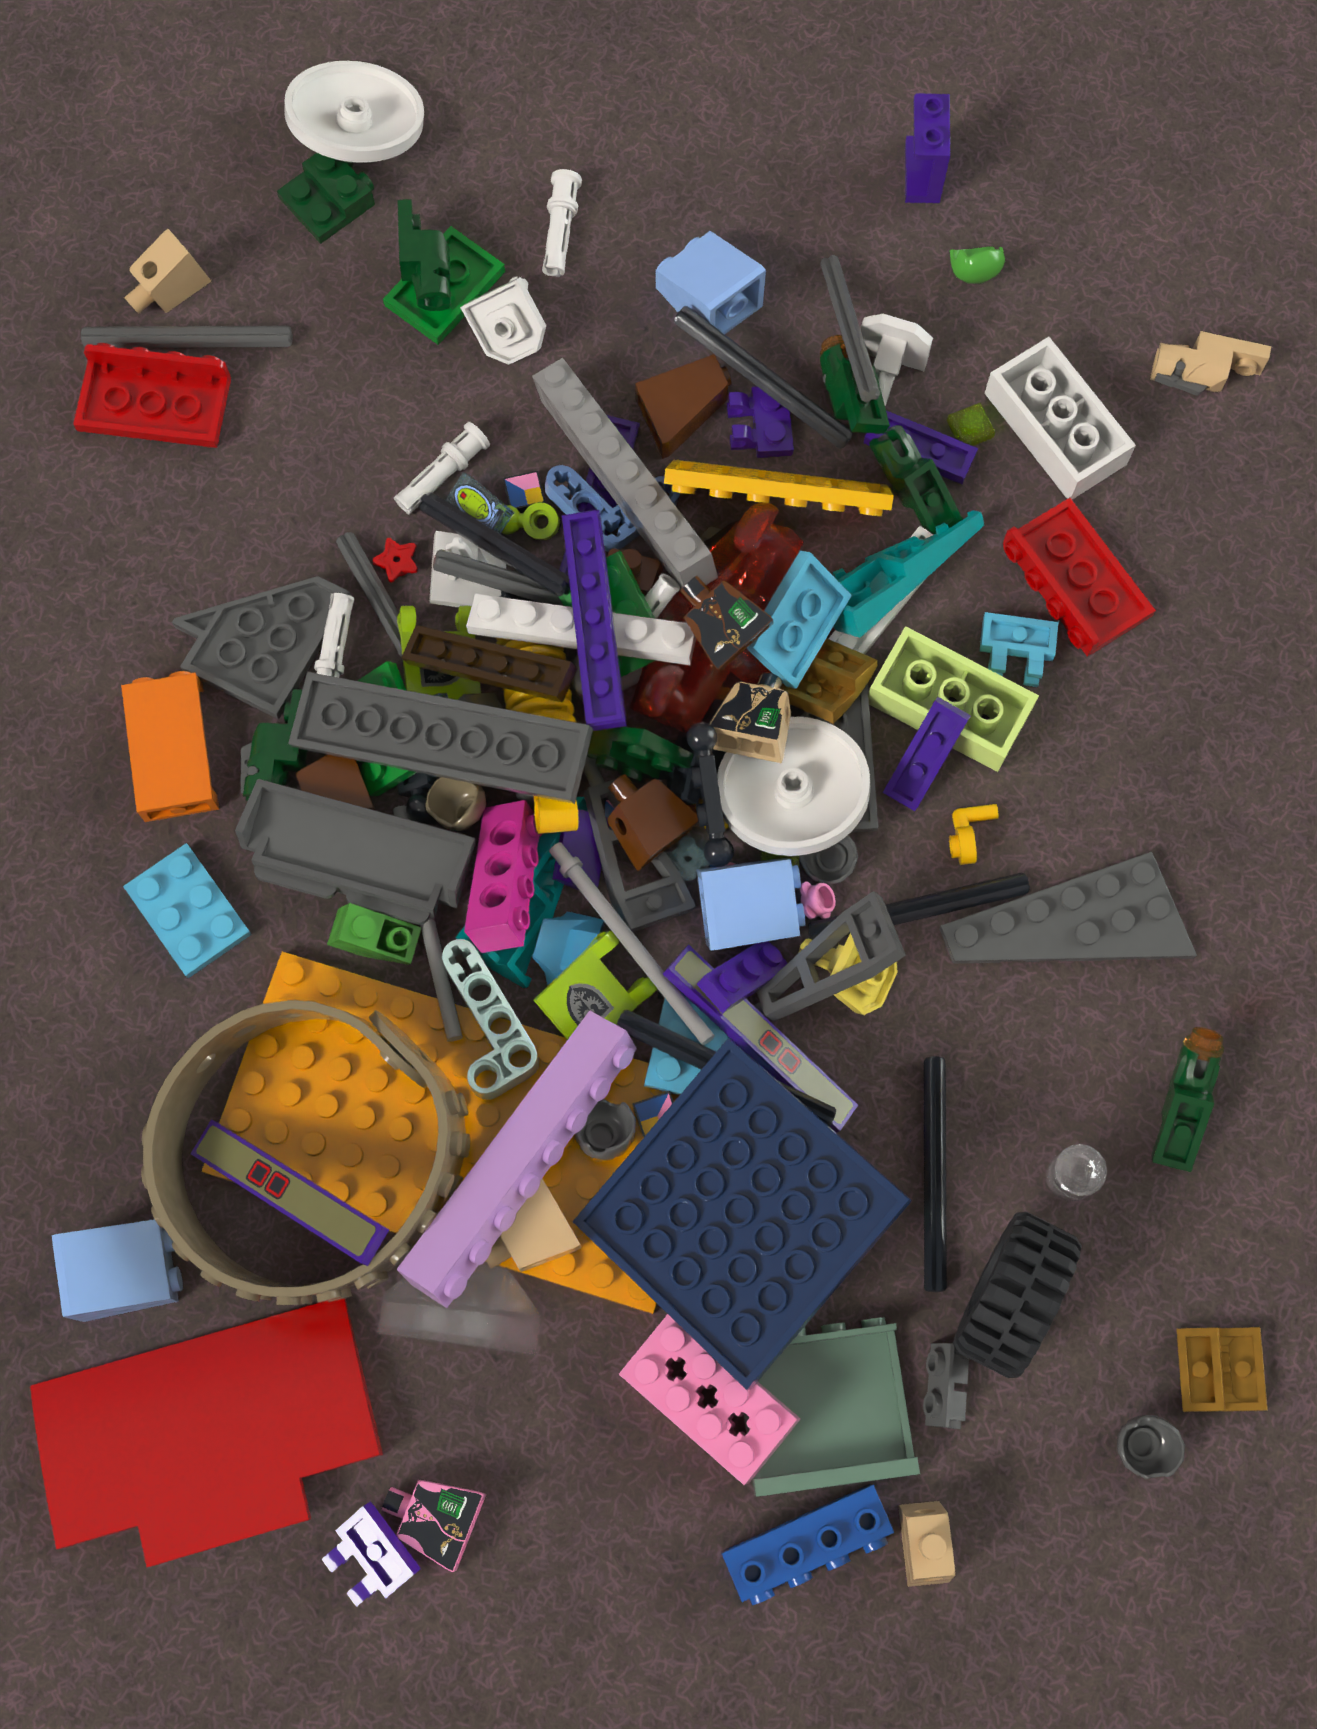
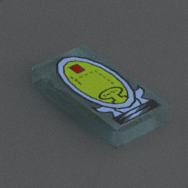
M464 472L445 499L448 503L501 534L515 513L476 479Z

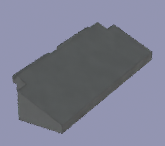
M257 779L235 829L241 848L255 852L251 860L255 876L258 880L324 899L332 898L338 892L346 895L348 903L418 925L426 923L429 918L435 919L439 903L455 908L458 907L475 846V838L261 779Z

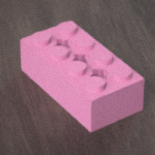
M668 1314L619 1373L623 1379L743 1485L751 1482L800 1421V1418L759 1382L751 1390H746ZM684 1359L686 1364L683 1369L687 1375L684 1379L682 1377L674 1379L671 1376L673 1373L671 1364L673 1361L680 1362ZM714 1386L717 1389L715 1398L718 1400V1403L715 1407L712 1404H707L705 1407L702 1403L704 1396L701 1392L704 1388L711 1389ZM745 1413L749 1417L746 1424L750 1430L747 1434L743 1431L736 1434L733 1430L735 1423L732 1419L735 1414L741 1417Z

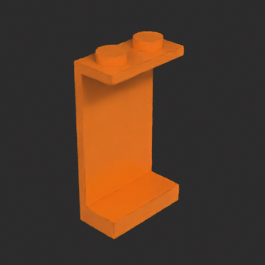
M178 671L171 673L166 678L154 680L153 678L143 677L133 680L131 684L121 685L136 811L144 822L219 810L218 795L211 784L199 692H204L197 674Z

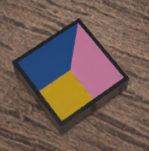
M538 470L503 478L508 504L517 508L520 513H524L534 503H546Z
M670 1091L632 1104L643 1138L674 1103Z

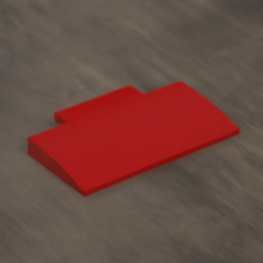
M346 1298L316 1303L30 1386L40 1462L56 1550L138 1527L146 1567H152L311 1520L303 1478L383 1455Z

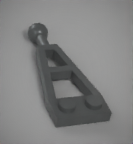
M586 757L583 771L591 787H588L584 792V797L613 908L632 932L690 913L696 906L680 872L666 852H663L651 861L663 879L624 891L613 845L620 842L613 830L608 829L601 799L608 798L614 808L620 804L608 789L609 785L615 780L605 782L598 766L595 765L596 759Z
M873 891L843 911L757 992L760 1001L753 1006L774 1022L866 981L906 956L883 898ZM850 932L862 962L820 980L814 964ZM801 977L804 985L803 989L777 1000L782 993Z

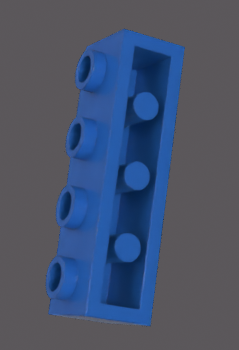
M869 1484L721 1551V1554L741 1601L744 1602L750 1599L751 1604L756 1605L775 1596L772 1588L788 1582L790 1588L796 1587L811 1580L813 1577L810 1571L822 1565H826L828 1571L850 1562L848 1554L863 1547L867 1554L887 1545L886 1536L893 1534L894 1530L874 1485Z

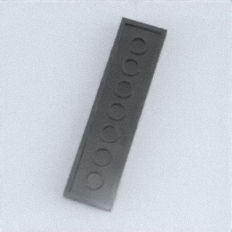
M307 672L288 744L299 749L575 804L593 729L590 725Z

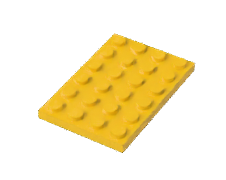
M673 460L666 467L664 484L672 485V491L678 493L694 494L696 488L710 489L709 496L732 498L734 492L747 493L748 501L769 503L770 496L785 498V505L807 507V501L821 502L822 509L839 512L845 511V505L857 506L860 514L882 516L883 510L892 511L894 496L887 484L683 460Z

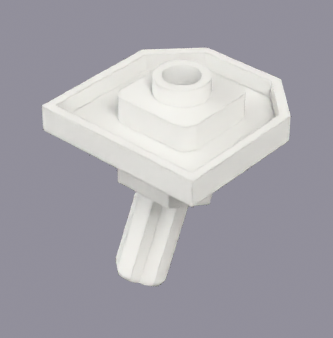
M513 277L509 283L460 307L486 356L508 365L537 352L541 348L546 324L527 290L528 282L526 279Z
M878 314L864 317L861 332L868 355L876 357L873 366L876 369L883 401L886 406L894 378L898 376L901 365L921 371L925 370L933 337L916 323L886 314Z
M436 531L433 544L429 603L452 607L472 606L475 594L501 597V590L444 574L433 569L434 557L440 549L506 569V563L461 535Z

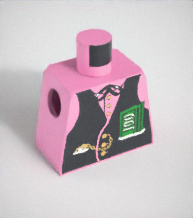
M419 1480L413 1495L391 1487L384 1500L382 1511L403 1519L397 1532V1537L401 1541L445 1569L455 1572L462 1559L486 1494L465 1488Z

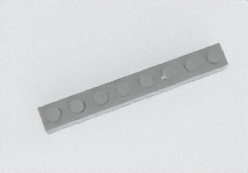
M561 358L533 375L532 377L540 399L546 409L671 577L680 585V589L695 576H698L705 585L718 578L712 553L566 361Z

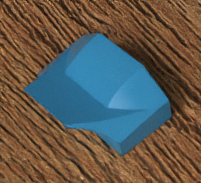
M566 912L561 917L543 919L532 958L544 971L547 985L558 977L589 946L591 941L602 932L604 920L573 912Z

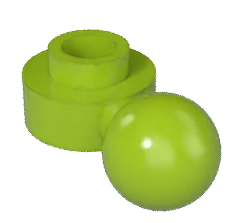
M542 502L530 505L524 513H520L513 506L504 505L499 507L504 513L495 525V528L503 534H513L519 528H524L525 532L534 539L548 540L558 532L560 517L552 506ZM547 516L548 525L543 529H539L537 527L538 518Z

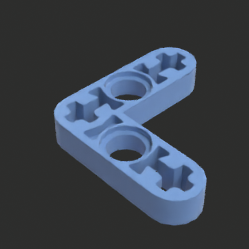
M558 465L548 471L544 487L545 493L566 515L580 513L576 506L582 502L590 503L596 510L600 511L605 551L609 552L612 548L620 550L640 535L619 505L612 508L575 470L565 465ZM665 476L656 477L655 480L665 492L669 493V498L676 506L680 493L673 492L672 485L664 484ZM556 480L559 483H564L566 481L568 483V487L564 485H559L557 487L555 485ZM621 522L622 526L618 529L617 537L613 534L604 535L605 529L608 532H613L619 527Z

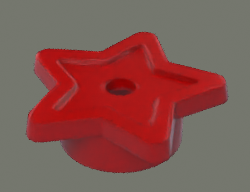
M387 538L384 552L374 557L372 563L384 568L388 581L392 583L398 577L407 573L418 572V568L412 560L417 546L415 543L399 545L391 538ZM395 557L400 558V561L395 562L393 560Z

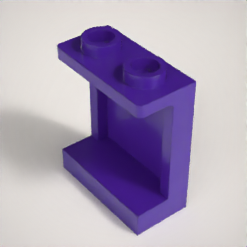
M917 93L914 95L913 100L914 136H906L905 203H940L950 160V94Z

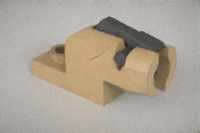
M1201 331L1193 349L1189 348L1188 345L1160 343L1155 355L1150 380L1169 387L1178 388L1196 396H1199L1205 390L1221 392L1228 379L1230 369L1244 376L1260 375L1269 360L1271 346Z

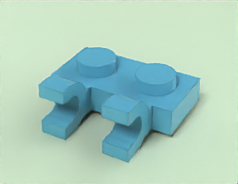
M985 612L979 651L990 653L988 669L1003 676V673L1006 671L1007 655L1027 658L1023 685L1038 687L1039 678L1043 676L1044 660L1053 661L1056 654L1058 622Z

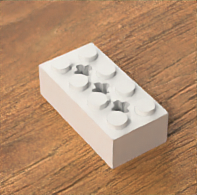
M1047 337L990 373L985 395L1067 499L1069 497L1071 499L1076 498L1127 465L1136 446L1135 443L1050 337Z

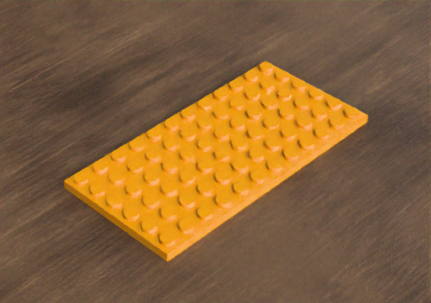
M283 951L263 1004L288 1000L313 1001L346 1011L371 1024L373 1023L370 1021L369 1016L377 1010L400 1028L442 1070L451 1081L456 1093H462L465 1098L468 1115L464 1116L466 1134H470V1151L468 1157L463 1159L460 1176L463 1177V1180L567 1041L565 1037L522 1025L536 1048L539 1057V1067L536 1073L527 1080L494 1099L486 1100L477 1097L472 1091L467 1079V1073L470 1066L476 1060L494 1049L469 1008L455 1004L463 1037L460 1040L449 1042L447 1041L437 998ZM497 1018L492 1022L490 1030L496 1034L506 1033L511 1026V1021ZM311 1019L289 1022L271 1028L249 1040L219 1123L388 1228L390 1232L397 1233L417 1205L429 1179L436 1156L438 1117L428 1086L423 1088L400 1069L395 1070L379 1054L380 1050L359 1030L349 1024L336 1020ZM525 1050L516 1051L512 1054L510 1063L515 1067H524L530 1062L531 1054ZM633 1058L631 1063L625 1069H622L611 1083L610 1090L604 1099L614 1104L625 1102L636 1117L633 1103L665 1092L644 1087L649 1063ZM485 1070L478 1075L476 1084L481 1088L491 1087L497 1080V1074L491 1070ZM671 1093L674 1102L679 1095ZM637 1118L634 1141L623 1155L611 1160L592 1158L583 1152L576 1142L574 1134L565 1146L560 1160L555 1165H552L543 1176L545 1184L582 1248L522 1272L512 1257L498 1266L654 1314L657 1303L573 1223V1220L643 1139ZM204 1163L201 1172L233 1182Z

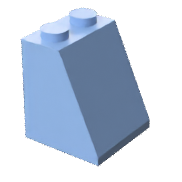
M709 231L701 238L696 237L692 239L683 251L674 257L664 259L656 269V289L677 312L684 306H688L722 333L726 334L763 307L766 269Z
M781 858L697 869L705 941L710 950L800 936L799 927L805 926V914L803 904H796L795 888H801L798 865L792 866L791 859Z
M155 1219L52 1235L63 1317L86 1322L178 1302L177 1291H182L183 1282L179 1267H173L171 1252L175 1251L172 1247L173 1240L169 1237L166 1230L157 1224Z

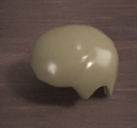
M440 777L434 782L427 794V812L441 826L453 832L469 829L480 819L486 807L485 791L478 784Z

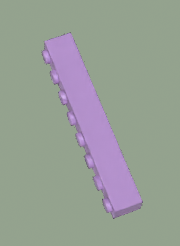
M592 1011L587 1013L397 1268V1271L412 1286L445 1308H448L453 1299L458 1298L463 1293L467 1280L478 1265L483 1264L487 1260L492 1246L502 1232L512 1226L516 1213L527 1198L532 1197L536 1193L540 1180L549 1168L560 1160L565 1146L573 1135L584 1127L589 1113L597 1102L607 1096L611 1083L619 1072L631 1063L637 1048L625 1029Z

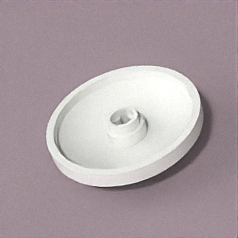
M333 61L313 66L292 80L285 94V120L290 131L301 143L321 155L347 162H377L398 156L416 143L423 129L424 106L417 90L406 79L391 70L359 61Z
M807 717L790 718L782 763L726 752L717 774L722 813L730 829L750 846L776 855H807L835 845L850 834L858 825L867 809L870 797L869 767L857 743L836 726Z

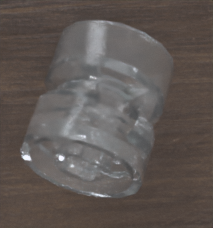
M1083 1144L1071 1145L1056 1155L1048 1164L1045 1175L1047 1186L1052 1194L1060 1200L1067 1202L1082 1201L1100 1190L1106 1180L1107 1168L1101 1154L1091 1146Z

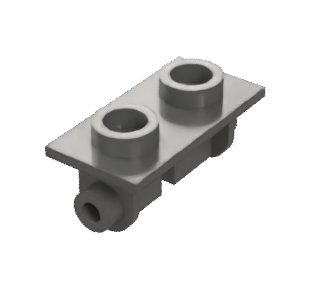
M931 1343L930 1353L926 1360V1369L929 1377L928 1391L923 1402V1410L926 1415L925 1426L961 1429V1421L965 1422L967 1392L954 1391V1383L967 1384L969 1358L958 1353L953 1343Z

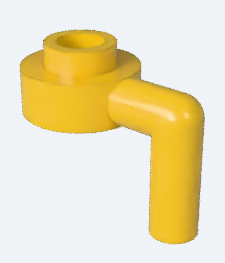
M997 804L954 810L952 818L955 835L949 836L951 857L958 858L960 865L974 864L977 861L973 827L969 825V822L998 819Z

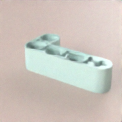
M456 939L445 946L442 953L443 963L450 978L494 1049L470 1066L467 1079L477 1097L491 1100L534 1075L539 1067V1057L533 1042L476 948L465 939ZM459 954L467 958L468 965L472 971V974L466 977L461 965L456 963L455 957ZM486 985L491 988V993L486 1000L476 1001L471 998L472 990L476 986ZM500 1017L509 1019L511 1026L506 1033L496 1034L490 1030V1026L495 1019ZM525 1050L531 1054V1060L526 1066L515 1067L510 1063V1058L516 1051ZM485 1070L495 1072L497 1080L491 1087L481 1088L476 1084V1079L481 1072Z

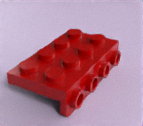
M108 343L85 345L84 355L88 361L73 423L77 431L217 448L231 383V375L224 361L211 355L193 357L176 351L159 353L151 352L142 347H133L132 349L117 348Z
M1070 497L1019 529L1012 527L1007 530L1003 540V548L1007 557L1013 563H1018L1025 573V579L1030 588L1034 591H1039L1046 601V607L1050 615L1055 620L1062 622L1068 630L1067 634L1071 643L1077 649H1082L1087 657L1154 615L1156 611Z

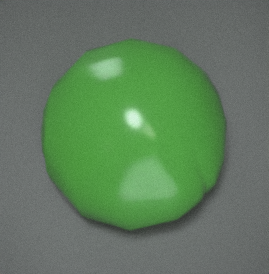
M982 247L949 250L953 273L956 278L967 284H983L1000 273L1005 263L1002 247H999V249Z

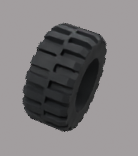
M1029 1212L1015 1213L995 1246L959 1323L953 1342L958 1353L1006 1378H1019L1031 1363L1033 1356L1036 1355L1069 1288V1283L1075 1273L1082 1245L1077 1237Z

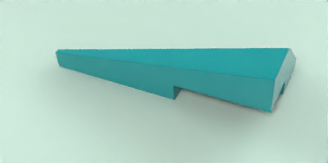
M972 510L967 513L968 517L950 528L946 523L936 526V534L928 538L919 540L916 536H913L865 558L863 564L848 573L842 568L834 571L833 576L852 596L833 628L838 632L861 638L984 526L982 513Z

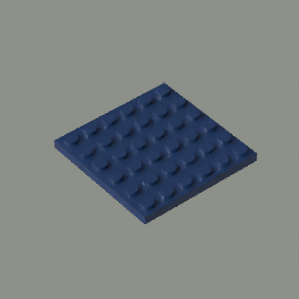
M727 1039L578 1214L573 1223L746 1390H751L912 1200L735 1042Z

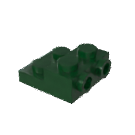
M315 153L302 163L304 172L277 190L278 198L320 244L375 205L372 193L374 185L363 171L356 174L351 168L353 167L352 162L333 159L319 153Z
M616 727L593 731L587 753L588 758L596 759V766L610 771H621L620 776L626 774L632 782L642 783L643 778L658 780L661 770L673 772L674 767L690 768L694 755L646 729Z

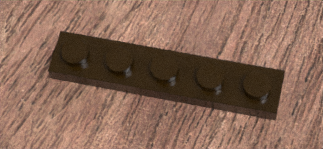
M419 625L415 626L401 657L409 665L563 703L577 671V667L570 661Z

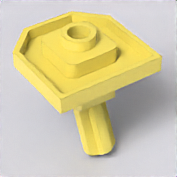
M851 933L844 946L838 944L836 949L831 948L814 965L828 970L831 976L862 962ZM809 938L805 939L800 945L799 952L812 940ZM897 962L876 976L834 994V996L852 1011L861 1015H866L882 1007L898 973Z

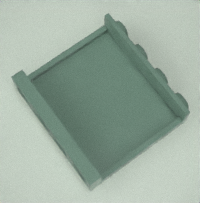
M885 1317L861 1320L862 1328L846 1330L845 1323L821 1326V1334L806 1335V1330L803 1328L758 1380L763 1387L800 1418V1421L752 1479L754 1495L756 1497L920 1474L918 1457H914L895 1338L896 1323L886 1325ZM744 1413L743 1416L745 1430L747 1434L750 1430V1428L746 1424L749 1417L747 1416V1414Z

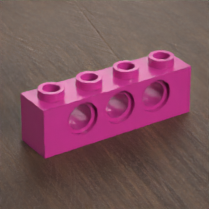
M526 800L486 807L483 812L464 932L481 953L524 946L526 929L530 926L528 911L530 898L534 895V868L538 865L539 861L537 847L539 836L542 833H537L534 812Z

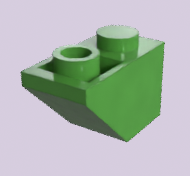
M348 903L338 909L327 945L367 958L409 965L414 955L421 927Z

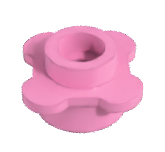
M809 882L802 883L800 888L802 894L801 903L803 904L806 917L809 919H813L816 916H820L821 919L829 918L836 903L831 887L826 883H817L816 885H811Z

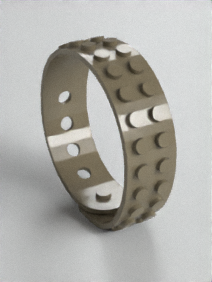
M288 1000L260 1004L240 1011L212 1027L189 1048L165 1079L142 1132V1182L148 1190L153 1205L151 1207L152 1215L157 1224L164 1228L173 1240L172 1247L183 1260L187 1262L190 1260L201 1269V1277L211 1284L221 1287L224 1283L237 1289L236 1296L252 1301H259L260 1299L271 1300L272 1297H277L276 1305L312 1304L313 1295H316L318 1303L352 1297L351 1289L353 1288L361 1290L367 1287L369 1290L389 1279L387 1272L402 1263L461 1184L463 1177L460 1176L463 1159L468 1157L470 1151V1134H466L464 1116L468 1115L465 1098L462 1093H456L451 1081L442 1070L400 1028L379 1011L375 1010L369 1016L370 1021L373 1023L371 1024L346 1011L313 1001ZM311 1019L336 1020L349 1024L359 1030L380 1050L379 1054L395 1070L400 1069L423 1088L428 1086L438 1117L437 1151L432 1171L417 1205L396 1235L373 1257L369 1266L362 1264L345 1275L309 1286L284 1284L258 1276L230 1259L202 1227L189 1201L185 1188L182 1169V1149L185 1131L193 1107L209 1079L226 1059L244 1043L271 1028L289 1022Z

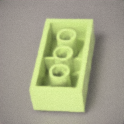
M905 626L871 685L868 698L869 705L917 730L920 728L936 698H942L971 715L953 749L998 772L1039 695ZM921 680L924 684H916V681ZM950 697H953V698H955L957 701L951 702V701H949L948 699H949ZM985 714L989 716L990 719H983L982 715Z

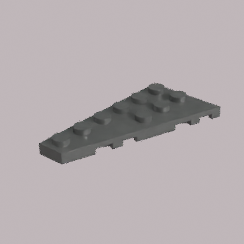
M1152 852L941 925L939 928L953 964L1000 963L1003 961L1040 962L1050 960L1194 959L1197 956Z

